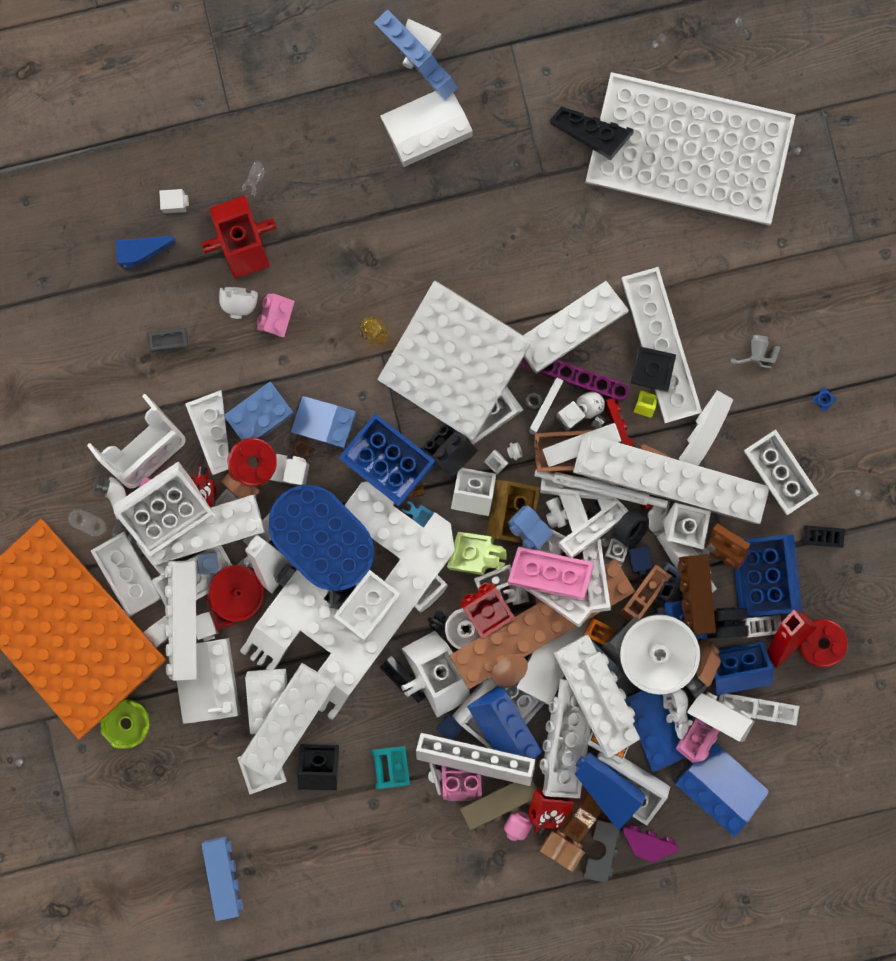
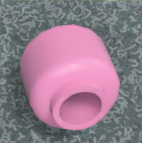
M517 811L510 814L504 825V830L510 840H524L533 825L528 814L523 811Z

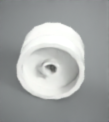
M463 608L455 610L448 617L445 624V634L453 647L461 649L480 638L479 633ZM468 625L469 632H463V626Z

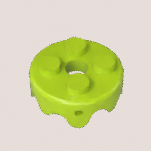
M124 699L101 721V733L114 748H132L140 744L150 730V717L146 708L137 701ZM128 718L131 721L129 729H124L121 726L122 719Z

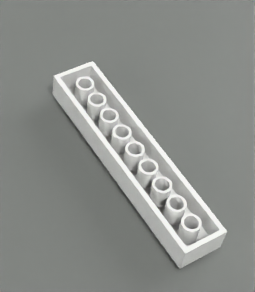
M590 434L583 435L573 473L751 524L761 523L769 488L766 485Z

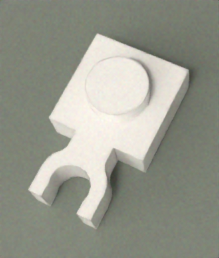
M512 585L509 590L503 591L509 597L508 600H505L506 603L513 602V605L529 602L528 592L522 587Z

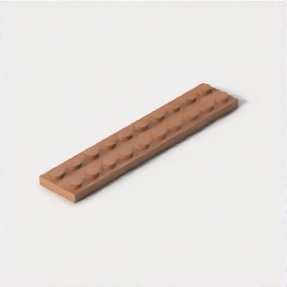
M616 559L604 565L610 607L635 593ZM540 602L482 639L480 637L450 654L449 657L469 690L491 677L496 659L500 655L519 654L525 657L577 626L544 602ZM601 612L591 613L585 621L589 620L590 618L596 616Z

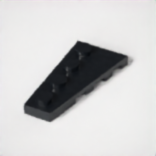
M560 107L550 119L551 125L609 160H612L634 134V129L622 128L613 122L606 123L594 116L590 118L584 116V113L565 107Z

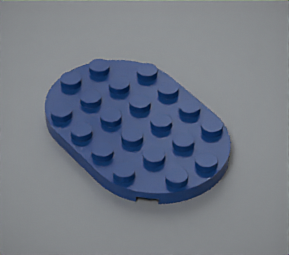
M301 485L287 490L274 503L269 515L271 539L276 548L312 584L325 590H344L358 584L368 573L374 559L372 537L367 528L331 492L315 485Z

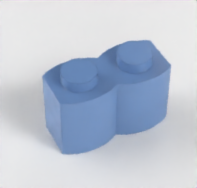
M522 506L508 522L510 531L514 535L521 537L522 543L527 549L539 550L553 534L548 525L529 506Z

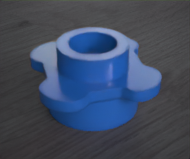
M826 388L820 389V393L813 397V403L818 404L822 411H827L829 405L836 401L835 396L828 392Z

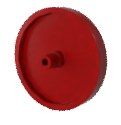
M240 565L224 567L213 576L209 583V604L213 611L223 619L229 621L246 620L256 614L262 605L264 587L256 573L248 567Z

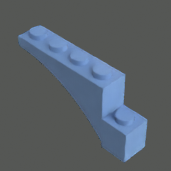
M388 9L374 22L444 100L459 88L452 77L439 65L434 56Z

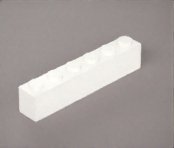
M169 561L168 566L165 567V576L168 578V586L165 588L168 605H166L165 613L169 625H166V636L169 637V644L166 645V655L169 656L166 674L173 681L197 679L196 562Z
M421 733L416 749L417 760L531 786L535 769V759L424 733Z

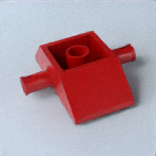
M246 195L210 207L218 235L217 238L201 242L204 253L207 254L221 248L224 251L234 279L269 268L270 264L260 236L263 233L277 229L274 218L260 223L255 222ZM238 232L242 234L241 238L239 239L235 238L237 237Z

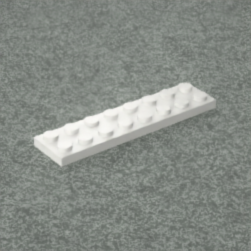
M659 267L622 277L621 280L641 347L676 354L668 392L655 390L664 424L702 413Z

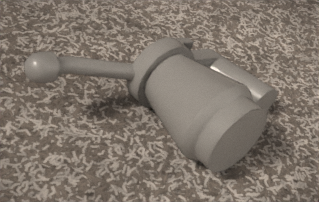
M753 335L751 340L752 356L739 361L731 359L730 363L735 365L752 361L757 363L759 367L771 368V366L763 365L761 362L775 363L781 347L773 346L770 357L764 358L769 344L768 337Z

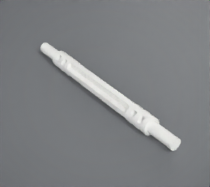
M536 469L534 475L535 477L552 480L556 484L646 506L650 504L666 508L668 503L667 500L650 497L646 493L556 471L555 473L537 472Z

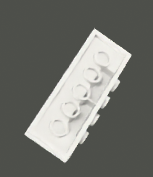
M584 635L554 652L605 757L610 758L640 740L633 725L635 722L633 718L635 712L630 706H627L624 700L626 699V694L621 688H618L616 684L617 676L607 666L609 664L608 658L605 654L596 651L589 635Z
M560 679L558 697H554L553 701L549 704L551 717L546 723L548 736L547 740L543 742L544 759L540 761V769L542 774L545 775L543 795L580 798L582 783L575 775L576 763L581 756L585 758L587 755V742L590 737L591 727L567 679Z

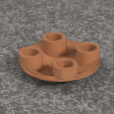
M519 654L500 655L497 657L496 664L492 670V681L502 688L516 685L524 678L527 672L528 664L526 659Z

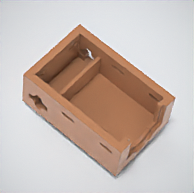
M593 430L535 433L534 447L537 472L574 471L577 457L549 467L542 449Z

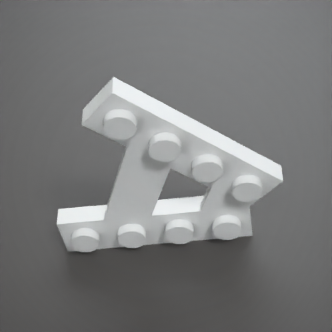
M580 477V478H584V479H588V480H592V481H596V482H601V483H605V484H609V485H613V486H617V487H618V485H615V484H612V483H608V482H605V481H601V480H598V479ZM541 478L540 493L560 496L572 533L561 540L558 546L570 558H574L615 527L622 516L628 512L627 508L617 498L556 484L552 480ZM581 498L598 500L601 511L588 520Z
M600 538L583 550L584 558L581 560L594 563L588 586L589 594L586 595L584 601L524 588L578 627L584 623L591 613L611 610Z

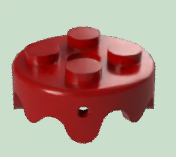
M248 438L233 445L227 457L229 475L234 481L247 487H255L268 482L277 467V458L273 448L267 442L258 438ZM250 457H255L258 461L255 468L248 465Z
M827 619L812 620L817 628L799 646L798 651L810 665L816 667L834 666L846 654L848 647L847 636L839 624ZM821 638L828 640V646L825 649H821L818 645Z

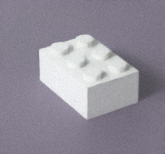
M286 669L247 671L245 681L250 734L257 733L286 688Z

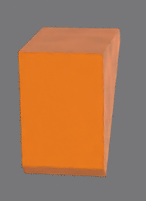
M590 618L583 635H589L590 639L603 645L617 630L594 618Z

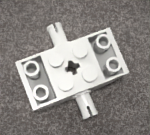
M436 631L402 648L416 676V679L402 685L403 691L411 688L404 692L407 697L422 689L438 718L463 704L470 696L467 686L449 657L452 654L449 645ZM440 670L441 672L439 676L436 675V671Z

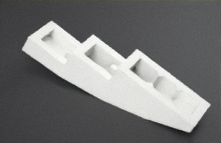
M718 390L697 418L696 423L698 425L687 439L689 445L679 457L680 461L699 466L728 414L733 402L731 397Z
M728 693L719 696V702L727 701L735 706V711L740 713L743 710L752 715L751 718L797 725L800 706Z

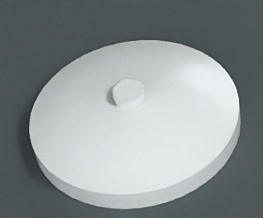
M652 615L637 621L627 631L621 644L620 658L626 676L635 686L652 694H669L683 688L694 677L699 666L700 649L695 635L685 623L667 615Z

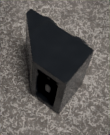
M446 423L421 448L451 478L478 452L477 448L462 433Z

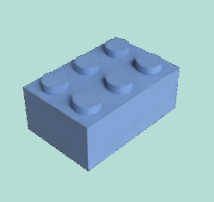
M269 382L226 413L224 417L240 439L244 440L248 438H264L295 414L274 385Z

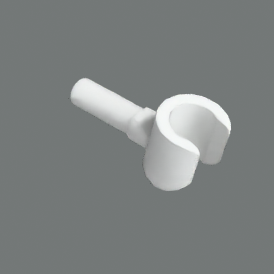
M223 701V707L208 709V714L233 712L234 702Z

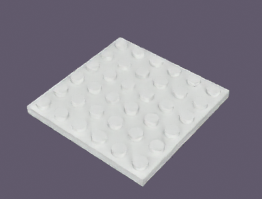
M434 281L377 380L473 441L533 341L444 285Z

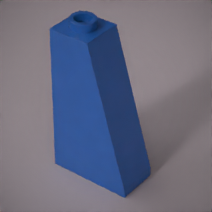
M590 752L585 758L583 756L579 758L576 763V777L619 830L643 805L645 794Z

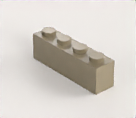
M533 780L531 781V786L509 782L483 795L482 798L460 806V810L469 829L477 831L486 826L485 823L490 820L496 822L502 819V815L510 812V814L517 812L521 809L520 806L525 803L531 805L534 791L537 788Z

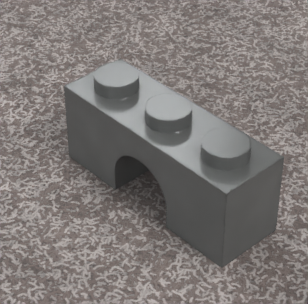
M595 818L591 837L593 840L604 844V852L599 857L587 856L583 871V877L586 879L607 883L608 878H612L614 868L611 867L612 860H616L618 848H615L617 840L620 841L622 829L618 830L611 821Z

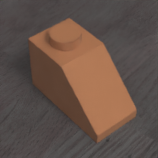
M229 472L221 480L239 499L255 495L257 499L262 493L256 486L247 487L234 481L230 477Z
M705 638L698 643L701 664L698 666L696 675L708 687L712 683L721 660L718 655L720 650L715 643L711 644Z

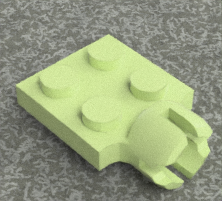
M457 532L454 542L455 552L450 557L447 568L454 571L484 575L488 568H503L505 563L499 562V559L506 560L507 553L502 546L493 545L494 539L491 536Z

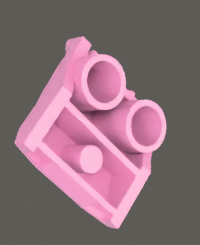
M442 766L444 800L456 802L473 801L482 798L480 774Z

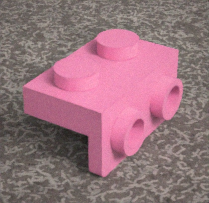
M267 294L262 302V313L257 319V330L284 337L295 301L277 294Z
M696 717L691 719L693 721L692 725L689 726L688 732L676 747V750L692 763L704 761L708 757V751L716 742L719 730L710 728Z

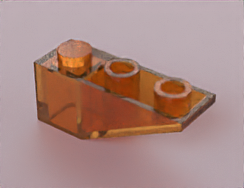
M590 793L562 829L566 835L578 844L602 811Z

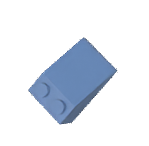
M302 396L291 433L345 450L357 413L341 406Z

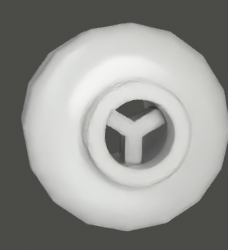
M594 391L581 395L576 402V405L583 412L586 419L601 414L605 407L603 397Z

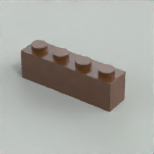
M709 555L679 557L678 570L681 577L679 586L683 599L681 603L682 610L684 611L683 623L691 629L694 635L716 633Z

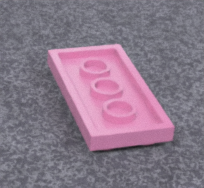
M518 547L508 584L584 601L594 563Z

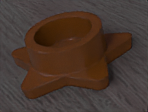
M307 437L301 442H291L294 447L291 455L292 458L293 456L304 458L307 462L308 454L315 451V448L308 445Z

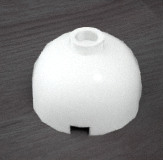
M225 287V291L220 288L219 303L226 313L231 314V318L241 319L242 315H248L255 309L258 293L251 290V294L246 293L245 288Z

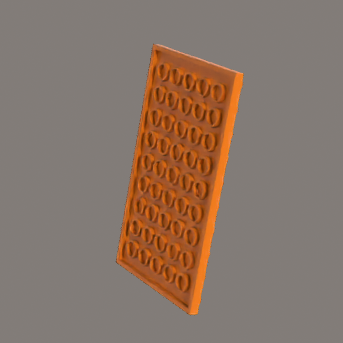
M43 519L34 524L0 556V649L77 739L81 740L167 659Z

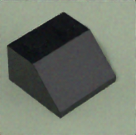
M300 744L297 773L298 789L337 791L339 745Z

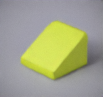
M640 390L634 412L651 418L658 401L656 395Z

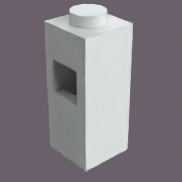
M573 401L559 411L555 418L567 432L580 423L585 415Z

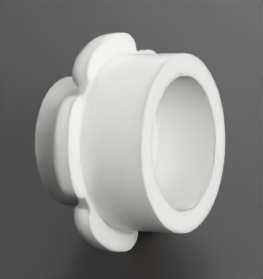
M511 442L507 451L509 457L517 461L518 458L523 457L522 450L518 442L514 444Z

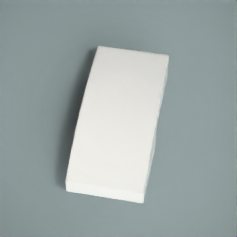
M611 538L603 558L604 565L616 559L621 567L629 547Z

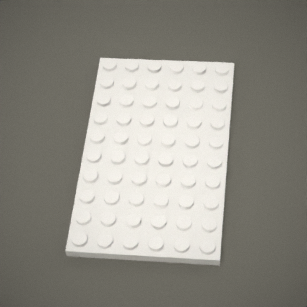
M611 72L600 119L606 123H616L622 128L634 129V134L612 160L593 150L585 183L770 226L796 115Z

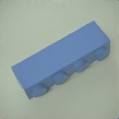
M227 836L205 840L201 845L215 920L220 921L239 917L243 910L242 899H238L237 891H240L238 879L235 880L234 878L236 865L230 856L232 852L231 841L227 840Z

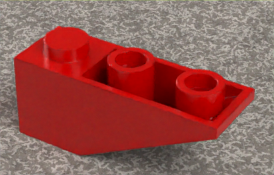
M794 609L781 622L767 650L769 659L776 668L817 628L806 614Z

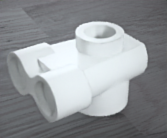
M556 497L547 501L546 504L551 513L546 514L551 528L557 526L560 528L567 525L568 519L565 510L561 507L559 498Z

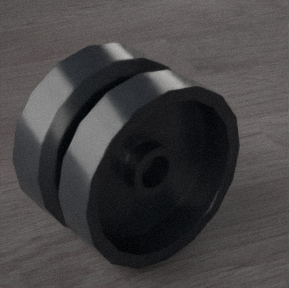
M727 607L714 610L715 623L718 625L715 626L716 633H707V639L749 636V626L747 624H736V621H743L748 618L747 608L735 609V607Z

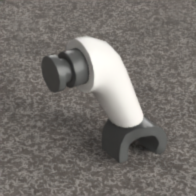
M98 477L96 478L94 491L100 490L101 493H105V497L110 500L114 510V504L126 497L122 483L113 477H110L109 480L103 479V481ZM115 515L116 520L119 522L114 526L111 536L116 537L119 533V528L123 527L126 529V527ZM128 531L127 538L131 542L135 538Z

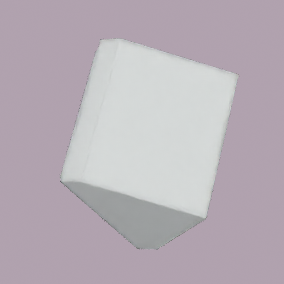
M496 449L484 461L497 475L509 463Z

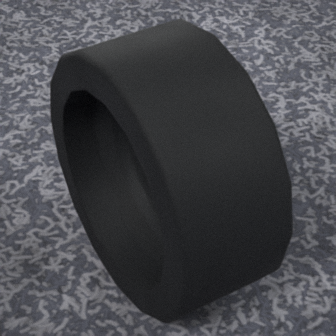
M637 509L628 511L619 520L615 528L614 537L626 547L636 545L648 529L649 518Z

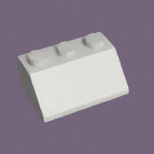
M708 691L706 694L701 693L687 713L737 741L744 742L755 722L751 719L752 715L743 710L740 713L735 711L734 705L727 701L723 703L717 701V696Z

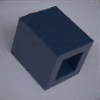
M648 545L627 551L632 572H637L638 575L649 573L648 569L653 568Z
M450 713L436 728L445 738L454 740L463 729Z

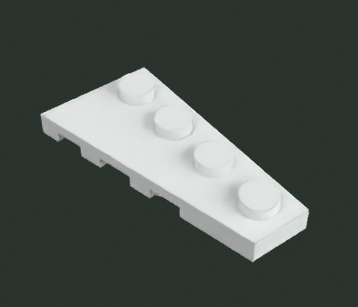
M222 390L185 404L212 475L229 470L227 465L229 447Z

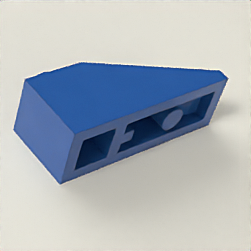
M173 236L116 240L117 263L123 269H133L135 265H141L176 244V239Z

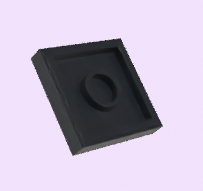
M639 346L630 384L668 392L676 354Z

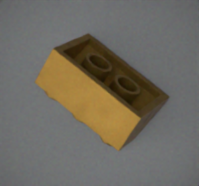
M496 480L486 536L522 543L521 537L514 535L510 531L508 522L522 506H529L536 512L540 488L510 481Z

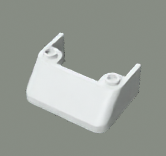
M146 394L142 397L151 407L145 415V421L149 426L122 451L116 446H110L100 453L91 443L87 445L97 460L127 488L139 486L144 477L148 478L185 444L186 440L182 432Z

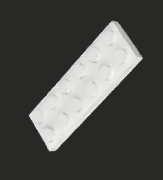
M605 281L526 333L524 336L533 342L524 358L537 374L627 314L629 310L608 282Z
M255 495L211 507L213 515L151 555L154 565L264 533L265 529Z
M301 663L242 754L239 762L273 781L335 686V682Z

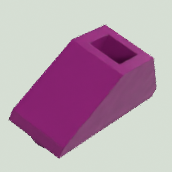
M630 823L627 826L623 825L621 827L633 854L639 858L654 863L679 850V845L675 843L676 840L670 837L659 838L657 833L646 830V833L639 831L638 826Z

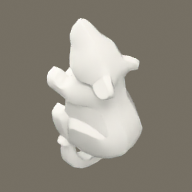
M679 689L669 694H662L664 708L670 712L666 717L667 723H671L672 720L675 722L677 736L682 740L693 721L687 718V694L684 690Z

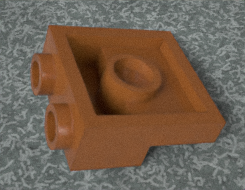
M717 523L713 528L711 538L708 540L705 550L710 556L724 561L727 567L739 570L747 558L750 543Z

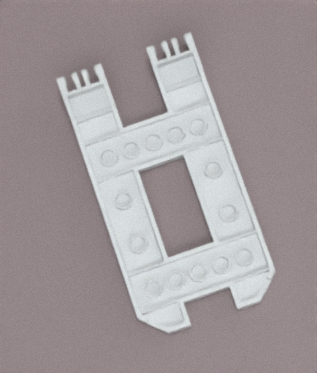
M362 482L345 504V507L367 528L373 540L400 559L385 580L388 585L401 594L364 641L333 617L338 609L329 608V603L324 600L329 590L315 586L296 570L255 625L249 638L240 650L242 654L246 655L253 644L257 646L258 649L250 659L253 662L264 651V654L257 662L259 666L264 664L268 655L272 657L273 661L266 670L276 669L288 647L300 631L329 651L331 654L318 673L335 682V686L319 711L323 712L330 701L334 703L335 707L327 715L331 720L336 717L351 692L455 552L451 524L434 513L423 528L394 507L395 503L369 482Z

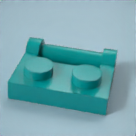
M406 746L371 750L375 763L376 789L410 785ZM387 754L390 781H384L381 755Z

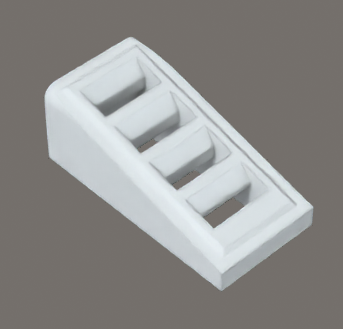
M781 615L753 617L739 621L740 624H747L749 626V636H742V638L775 635L781 624ZM772 619H773V622H774V630H775V631H772V627H771V620H772ZM763 620H765L767 632H765ZM755 621L758 622L759 633H757Z

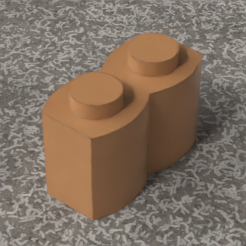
M551 829L539 848L540 852L573 872L585 854V851L582 849L583 845L574 839L572 842L566 839L567 835L559 829L556 832Z

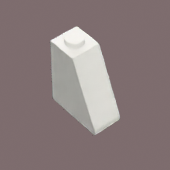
M258 535L255 536L245 549L261 584L270 593H273L279 585L275 581L277 575L286 564L290 567H293V564L277 548Z

